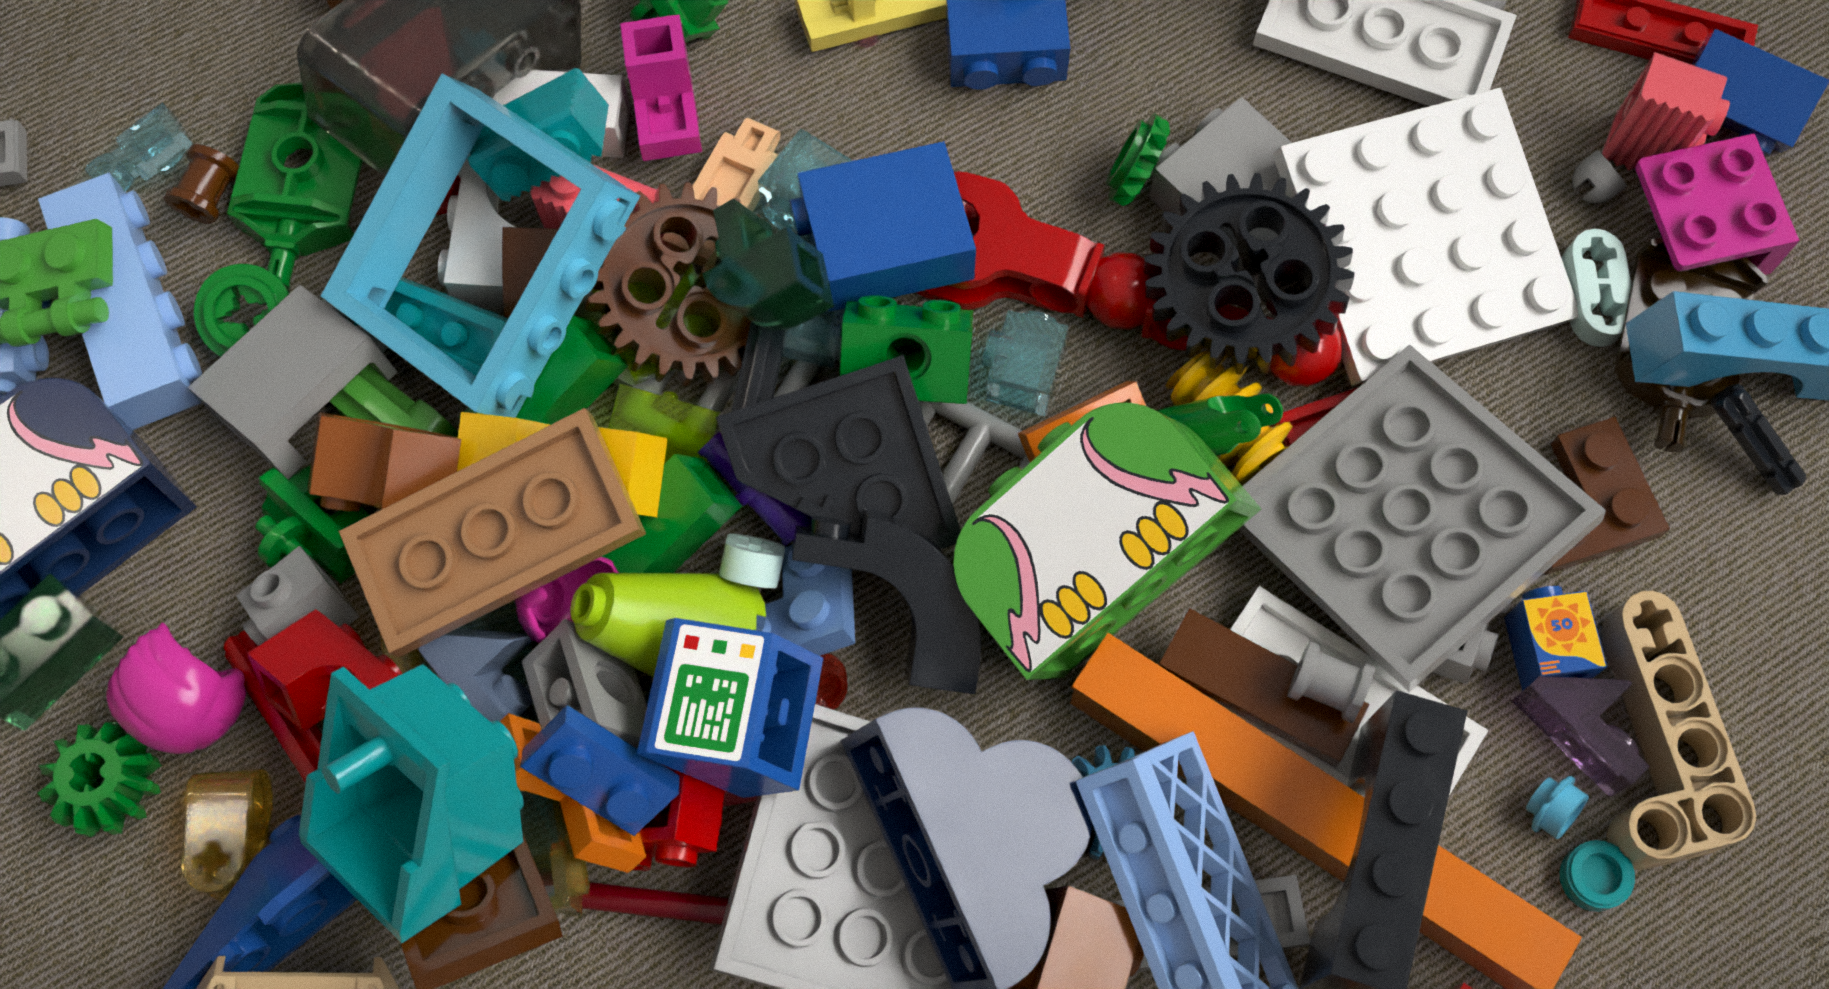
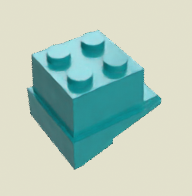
M424 664L370 690L345 667H341L331 673L318 768L306 777L299 829L301 844L403 943L460 906L459 889L524 842L520 815L524 801L516 781L514 759L518 756V749L514 738L501 722L497 720L490 722L471 706L469 699L455 683L446 684Z

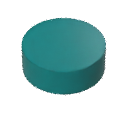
M1593 840L1575 847L1566 854L1560 866L1559 877L1563 891L1575 905L1588 911L1601 912L1614 908L1626 901L1634 888L1635 872L1631 861L1623 855L1619 847L1606 841Z

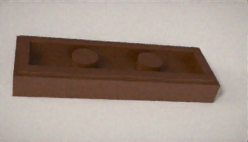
M1190 608L1159 663V666L1220 705L1335 767L1341 762L1370 705L1364 701L1353 723L1343 720L1341 711L1305 696L1298 700L1287 697L1297 665Z

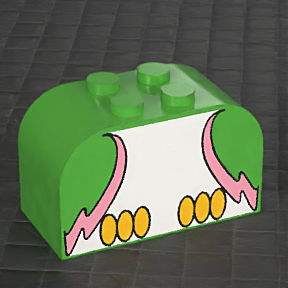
M1113 403L1098 407L1085 414L1073 425L1066 422L1049 432L1038 445L1041 453L1022 470L1020 467H1014L994 481L988 489V493L992 497L978 508L963 526L954 552V574L959 591L971 610L1026 680L1064 678L1096 651L1107 633L1115 635L1261 510V507L1215 453L1189 427L1140 404Z

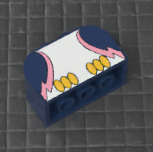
M62 378L38 379L22 384L0 398V655L197 508L151 448L94 392L72 380Z

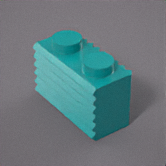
M574 68L503 105L588 162H591L592 155L601 157L609 104L580 69ZM486 125L470 151L471 156L467 157L471 168L503 201L510 202L511 195L520 197L521 191L530 192L531 185L540 187L541 180L550 182L551 175L560 177L558 173Z

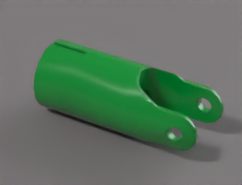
M1269 393L1250 397L1239 395L1215 396L1156 410L1189 427L1216 456L1231 452L1240 443L1256 439L1260 434L1261 427L1274 425L1283 416L1281 402ZM1265 404H1269L1273 408V413L1267 411Z

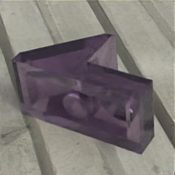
M1539 676L1512 700L1609 797L1632 785L1650 767L1638 755V747L1627 733L1614 725H1607L1599 717L1633 684L1629 680Z

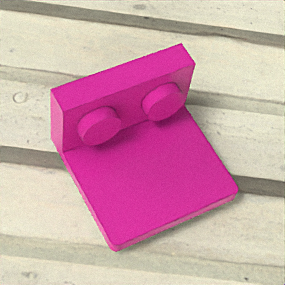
M1755 133L1643 157L1635 167L1672 264L1677 271L1746 257L1760 271L1767 275L1774 271L1800 241Z

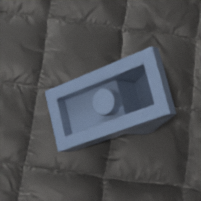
M457 628L417 648L442 681L446 684L455 683L469 699L471 706L490 722L493 720L500 722L510 713L539 723L537 714L530 707L532 699L526 688L512 676L505 675L501 671L505 665L533 641L528 634Z

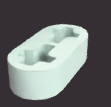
M1585 230L1572 241L1561 257L1578 308L1579 317L1570 321L1573 332L1580 340L1592 346L1603 347L1613 344L1621 337L1631 280L1626 252L1618 238L1606 230ZM1586 251L1591 252L1593 260L1603 261L1604 265L1597 272L1593 260L1583 259V254ZM1598 304L1600 305L1602 315L1612 316L1613 321L1609 325H1605L1603 316L1592 314V310Z
M728 534L719 576L744 585L776 588L784 559L785 546L755 536Z

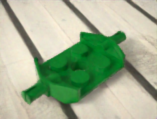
M327 49L320 51L314 78L306 77L305 82L275 84L256 99L227 215L236 228L267 248L270 253L267 270L280 277L287 291L290 289L289 284L295 260H298L299 256L305 257L351 241L354 232L349 226L348 221L370 127L372 126L373 130H379L373 110L351 91L338 86L345 57L334 50H331L330 54ZM310 149L313 151L310 160L305 165L299 168L284 167L286 158L296 150Z

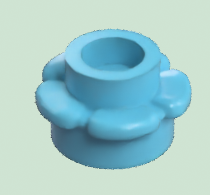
M1567 776L1559 783L1548 777L1538 787L1526 806V810L1535 815L1532 820L1533 831L1539 832L1543 829L1555 839H1559L1571 827L1589 799L1587 794L1574 786V777Z

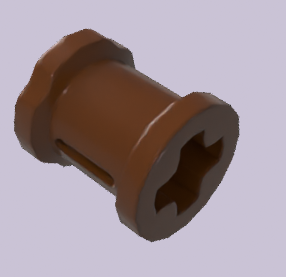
M192 144L186 154L190 162L176 187L168 189L163 199L173 210L199 223L211 224L216 222L219 216L216 206L227 184L236 180L239 165L216 149L205 145Z

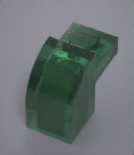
M734 198L713 210L718 233L715 247L722 263L702 274L707 288L714 297L755 324L769 330H785L796 327L834 307L823 253L787 227L773 234L769 223Z

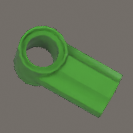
M370 365L361 370L329 401L338 413L345 417L417 428L458 438L457 430L433 407L421 399L414 402Z

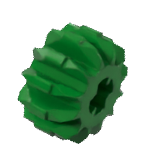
M105 722L99 731L89 724H78L74 744L64 739L53 740L55 749L60 754V757L56 763L48 762L38 765L41 773L52 778L53 781L38 791L37 794L42 802L54 805L49 816L52 817L55 823L64 827L73 825L76 833L85 837H93L97 835L101 828L112 835L123 834L125 814L138 820L147 818L145 808L139 802L143 795L153 796L162 793L157 783L146 779L162 767L158 757L151 753H146L148 748L146 745L138 742L130 734H126V731L116 722ZM99 774L105 779L102 784L96 780Z

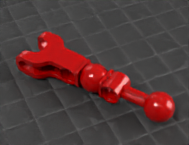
M954 172L970 230L974 234L973 240L976 247L974 280L916 292L917 294L930 300H946L957 303L964 310L984 307L996 299L1006 297L1055 312L1074 313L1081 318H1084L1088 308L1097 321L1109 328L1130 330L1143 325L1141 337L1152 338L1159 344L1171 349L1186 351L1188 336L1185 335L1169 342L1166 339V330L1171 319L1154 321L1152 317L1153 304L1159 299L1146 298L1145 281L1152 277L1144 273L1145 258L1136 253L1115 252L1104 257L1105 244L1098 242L1096 244L1077 233L1028 217L1022 210L1018 197L1007 184L968 172ZM1231 305L1222 306L1217 310L1222 317L1229 320L1243 319L1248 315L1246 310ZM1336 327L1333 335L1317 331L1320 342L1318 351L1314 354L1305 350L1299 344L1296 345L1297 357L1295 365L1291 367L1282 360L1279 354L1273 355L1270 364V371L1273 376L1288 385L1309 387L1325 380L1335 371L1341 361L1343 345L1338 328Z

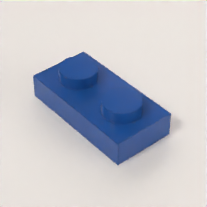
M568 705L522 751L521 768L633 836L679 794L680 776L658 762L637 754V748Z

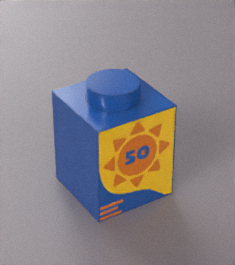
M1546 586L1533 589L1522 595L1523 599L1504 617L1522 692L1586 684L1607 667L1587 591L1563 594L1562 587Z

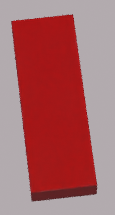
M1577 0L1568 38L1648 60L1656 52L1692 64L1705 38L1715 29L1754 46L1758 25L1666 0Z

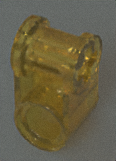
M264 769L194 773L186 785L184 806L186 824L181 860L182 875L188 885L200 892L209 893L211 897L223 903L246 870L244 866L248 867L253 858L267 847L268 825L273 809V791L270 777ZM198 864L203 867V870L198 869Z

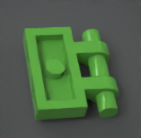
M92 219L0 241V308L4 310L9 309L0 318V345L5 343L13 347L37 343L42 335L56 332L66 337L82 334L89 330L90 325L108 320L109 308L107 303L101 297L91 298V290L113 286V238L111 226L98 219ZM58 298L52 302L49 308L42 309V301Z

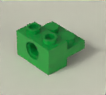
M879 295L864 296L859 298L858 302L847 301L842 322L840 376L903 355L918 401L967 404L973 310L961 309L959 304L946 300H931L924 302L922 306L898 305L894 299ZM909 346L921 349V351L912 355H904L898 353L893 348Z

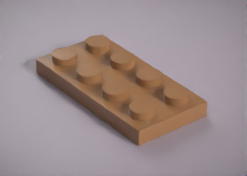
M585 408L339 531L388 653L397 657H401L646 534L593 415Z

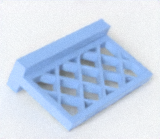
M1194 731L1076 780L1158 989H1299ZM1178 760L1187 779V785L1177 778ZM1175 803L1185 810L1184 827L1174 819ZM1205 828L1213 843V851L1204 844ZM1202 869L1211 876L1210 893L1201 887ZM1232 894L1240 910L1239 917L1231 911ZM1230 937L1238 942L1237 961L1229 956ZM1259 960L1271 988L1259 979Z

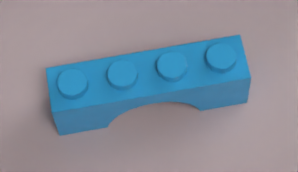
M1673 291L1626 323L1635 382L1691 387L1725 376L1773 372L1792 376L1797 398L1829 401L1828 308Z

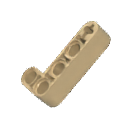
M1641 591L1632 595L1604 621L1601 636L1658 796L1646 799L1618 814L1609 824L1607 841L1619 847L1623 855L1631 861L1635 870H1643L1708 855L1747 838L1754 829L1756 811L1680 610L1669 597L1656 591ZM1654 656H1658L1657 658H1655V659L1652 660L1651 662H1647L1648 660L1652 659ZM1654 678L1664 680L1670 685L1674 692V703L1666 701L1658 695L1654 687ZM1678 740L1684 741L1694 748L1698 756V767L1691 766L1682 759L1678 752ZM1703 804L1711 806L1718 812L1723 826L1721 833L1707 826L1702 814ZM1639 819L1647 821L1657 831L1659 837L1657 850L1647 846L1638 835L1637 824Z

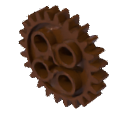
M686 182L679 198L673 199L665 183L659 184L653 204L641 191L636 192L641 197L624 225L627 229L616 239L598 271V278L592 289L599 290V292L589 296L585 304L586 311L605 313L597 323L594 330L595 333L601 335L615 332L618 337L610 353L617 355L628 348L634 351L636 354L631 366V370L634 372L642 368L647 361L655 363V381L661 382L670 368L677 369L681 386L686 387L691 381L695 370L698 369L708 385L713 384L718 377L719 364L731 376L736 375L741 369L740 355H744L765 253L776 240L775 235L770 234L756 237L753 231L761 217L755 214L743 221L736 216L740 206V199L738 198L730 201L725 208L718 206L717 188L715 187L710 188L704 200L695 199L691 182ZM664 233L680 235L686 240L689 250L686 252L669 250L663 245L660 235ZM707 240L714 241L716 248L703 267L693 287L687 293L668 327L659 329L656 325V320L666 307L677 285L687 273L704 242ZM727 265L734 268L739 273L742 284L739 286L724 284L717 277L715 267ZM634 282H643L650 285L656 291L658 301L651 304L637 301L631 296L628 285ZM688 315L703 317L709 323L712 335L709 337H698L691 334L684 324L683 317Z

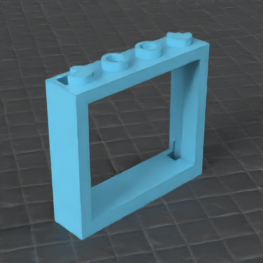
M441 73L321 297L474 412L516 418L526 398L532 396L534 384L549 357L562 344L566 335V327L583 297L594 287L598 278V271L613 244L627 229L624 225L641 196L480 90ZM486 125L581 190L480 371L475 376L384 308L482 129Z

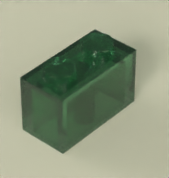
M51 573L0 620V719L24 731L124 638L82 595Z

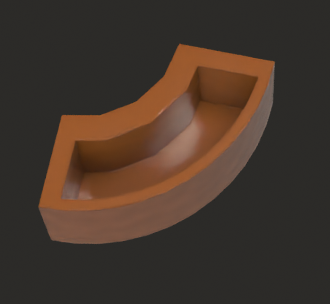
M318 412L307 487L308 492L312 495L321 496L320 506L329 509L359 512L361 503L384 509L456 473L461 439L417 428Z

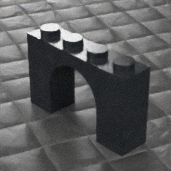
M1396 690L1361 726L1347 784L1349 788L1365 796L1360 828L1340 894L1331 911L1315 921L1299 989H1407L1467 710Z

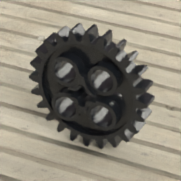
M1254 173L1249 188H1240L1235 176L1229 174L1226 181V190L1220 193L1208 181L1202 183V201L1199 203L1192 197L1182 194L1179 205L1182 216L1167 211L1162 214V229L1165 233H1151L1150 250L1155 254L1145 256L1144 273L1152 277L1145 281L1146 298L1159 299L1153 304L1152 317L1154 321L1171 319L1167 325L1166 339L1171 342L1187 335L1186 356L1192 358L1203 348L1210 350L1209 367L1214 370L1221 363L1224 356L1233 357L1234 369L1236 374L1239 375L1245 369L1247 359L1256 358L1259 368L1263 374L1269 373L1272 356L1279 354L1288 366L1295 365L1297 357L1296 345L1298 344L1313 354L1317 352L1320 342L1317 331L1327 335L1335 333L1338 319L1333 313H1346L1350 297L1343 291L1352 289L1355 272L1345 269L1351 263L1353 248L1337 246L1342 242L1345 231L1344 225L1336 224L1324 227L1330 212L1328 204L1318 206L1310 211L1307 208L1310 195L1309 189L1305 188L1293 198L1285 195L1287 187L1286 178L1281 177L1270 191L1263 189L1260 173ZM1226 227L1232 230L1237 240V249L1226 233L1221 230L1222 228ZM1256 228H1268L1274 231L1278 237L1273 240L1262 241L1252 237L1249 232ZM1209 252L1218 256L1221 261L1215 265L1202 266L1193 262L1191 257L1196 253ZM1240 255L1245 270L1237 272ZM1259 274L1256 290L1251 276ZM1284 280H1296L1303 284L1307 290L1296 295L1286 294L1279 290L1276 284ZM1260 299L1276 318L1267 319L1259 306ZM1233 304L1244 308L1248 315L1243 319L1229 320L1222 317L1217 310L1222 306Z

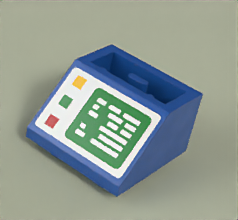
M679 618L666 620L637 754L742 798L799 791L823 657L774 633Z

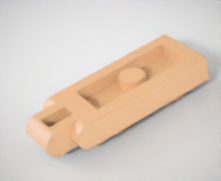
M746 118L735 136L725 132L692 186L695 199L704 200L710 188L715 187L717 188L718 206L725 208L730 201L738 198L740 199V206L736 216L742 221L750 217L779 166L780 155L774 153L780 140V131ZM665 233L662 237L663 245L671 251L686 252L689 250L686 240L676 233ZM712 240L705 241L693 263L704 267L716 248L715 242ZM723 265L715 267V272L720 271Z

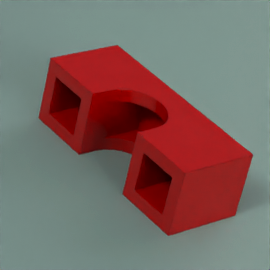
M317 609L247 653L266 700L303 732L325 718L332 672L345 667L369 690L402 674L398 666L387 655L382 654L376 657L368 651L359 635L348 624L343 623L338 627Z

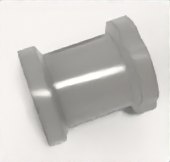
M1310 640L1295 670L1287 697L1298 700L1302 696L1308 697L1341 711L1342 719L1353 723L1370 688L1375 667L1367 663L1357 667L1321 652L1320 644Z

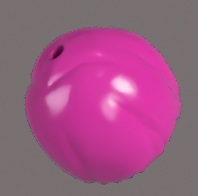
M162 622L156 629L139 636L136 644L129 647L126 655L120 659L119 665L115 668L112 677L109 679L106 700L112 717L138 742L153 750L169 754H189L195 750H202L221 739L236 723L246 698L245 676L241 670L236 668L216 672L193 656L188 647H182L174 639L168 626Z

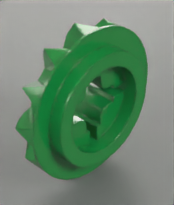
M1156 113L1152 114L1147 122L1143 120L1138 121L1119 151L1106 180V185L1111 187L1108 194L1109 201L1121 206L1132 202L1135 196L1140 193L1144 183L1149 179L1154 166L1159 161V156L1167 144L1166 139L1170 134L1169 122Z
M233 264L223 267L211 274L201 285L194 303V320L197 331L203 342L214 353L222 356L250 331L246 323H224L223 320L232 317V313L240 309L239 299L241 295H244L245 300L249 304L267 305L268 309L261 310L262 314L253 318L255 326L290 293L281 282L279 276L258 265Z

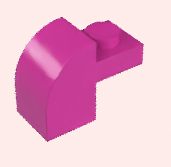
M680 14L620 23L625 66L634 100L639 147L643 161L702 152L697 106Z

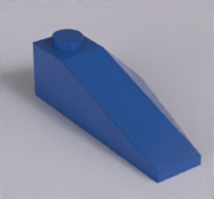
M301 814L286 820L272 832L269 837L271 843L253 858L163 989H196L218 956H226L224 972H269L357 901L301 844L299 837Z

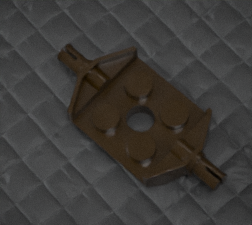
M1663 238L1651 239L1637 252L1614 371L1627 393L1653 406V413L1661 415L1657 438L1654 443L1657 449L1661 450L1665 447L1664 451L1666 452L1682 451L1688 418L1716 414V411L1711 406L1712 397L1729 385L1739 384L1740 374L1709 380L1691 387L1635 382L1626 323L1673 291L1754 300L1755 292L1765 286L1769 278L1746 257L1677 271L1672 264Z

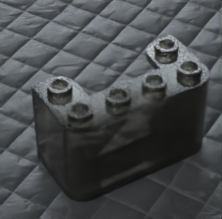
M344 0L316 20L306 30L297 48V61L308 118L385 177L441 73L480 90L493 99L494 95L516 77L522 78L526 76L531 70L568 72L574 68L579 69L582 62L580 0Z

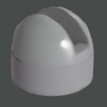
M1599 150L1594 151L1575 168L1572 176V187L1574 190L1587 181L1594 187L1582 198L1583 201L1592 204L1604 203L1627 188L1624 180Z

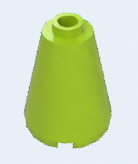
M597 573L576 590L570 608L571 618L575 624L576 632L581 639L654 678L666 620L679 618L756 630L757 615L766 617L765 603L757 587L726 580L720 577L719 573Z

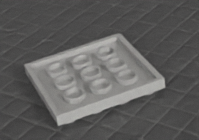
M1409 344L1243 485L1244 489L1261 507V510L1238 530L1399 684L1410 692L1603 521L1606 510Z
M815 704L799 791L757 796L710 964V971L774 989H952L841 742V739L871 721Z

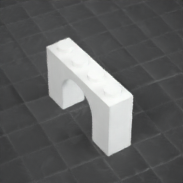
M480 67L476 89L501 105H505L566 72ZM583 73L609 104L601 157L624 158L631 106L622 75ZM466 159L458 173V176L461 178L458 195H451L448 202L447 221L452 234L449 250L443 249L439 255L438 279L440 285L446 287L450 296L487 311L504 312L502 228L515 226L505 221L498 214L500 198L471 168L468 159ZM592 289L583 297L574 316L601 318L602 312H591L585 309L588 297L599 292V290Z

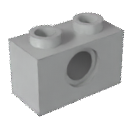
M564 619L522 660L541 730L568 705L638 749L647 705L634 667L581 639L576 632L574 622Z

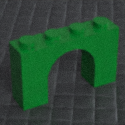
M573 316L566 327V335L562 344L549 357L534 384L532 396L526 398L516 418L552 425L583 408L587 409L628 365L619 354L613 355L610 353L613 346L603 334L597 335L595 333L596 325L593 321ZM469 407L464 411L469 413H477ZM674 454L664 464L657 517L638 515L646 534L602 557L612 560L619 573H674L742 505L703 458Z

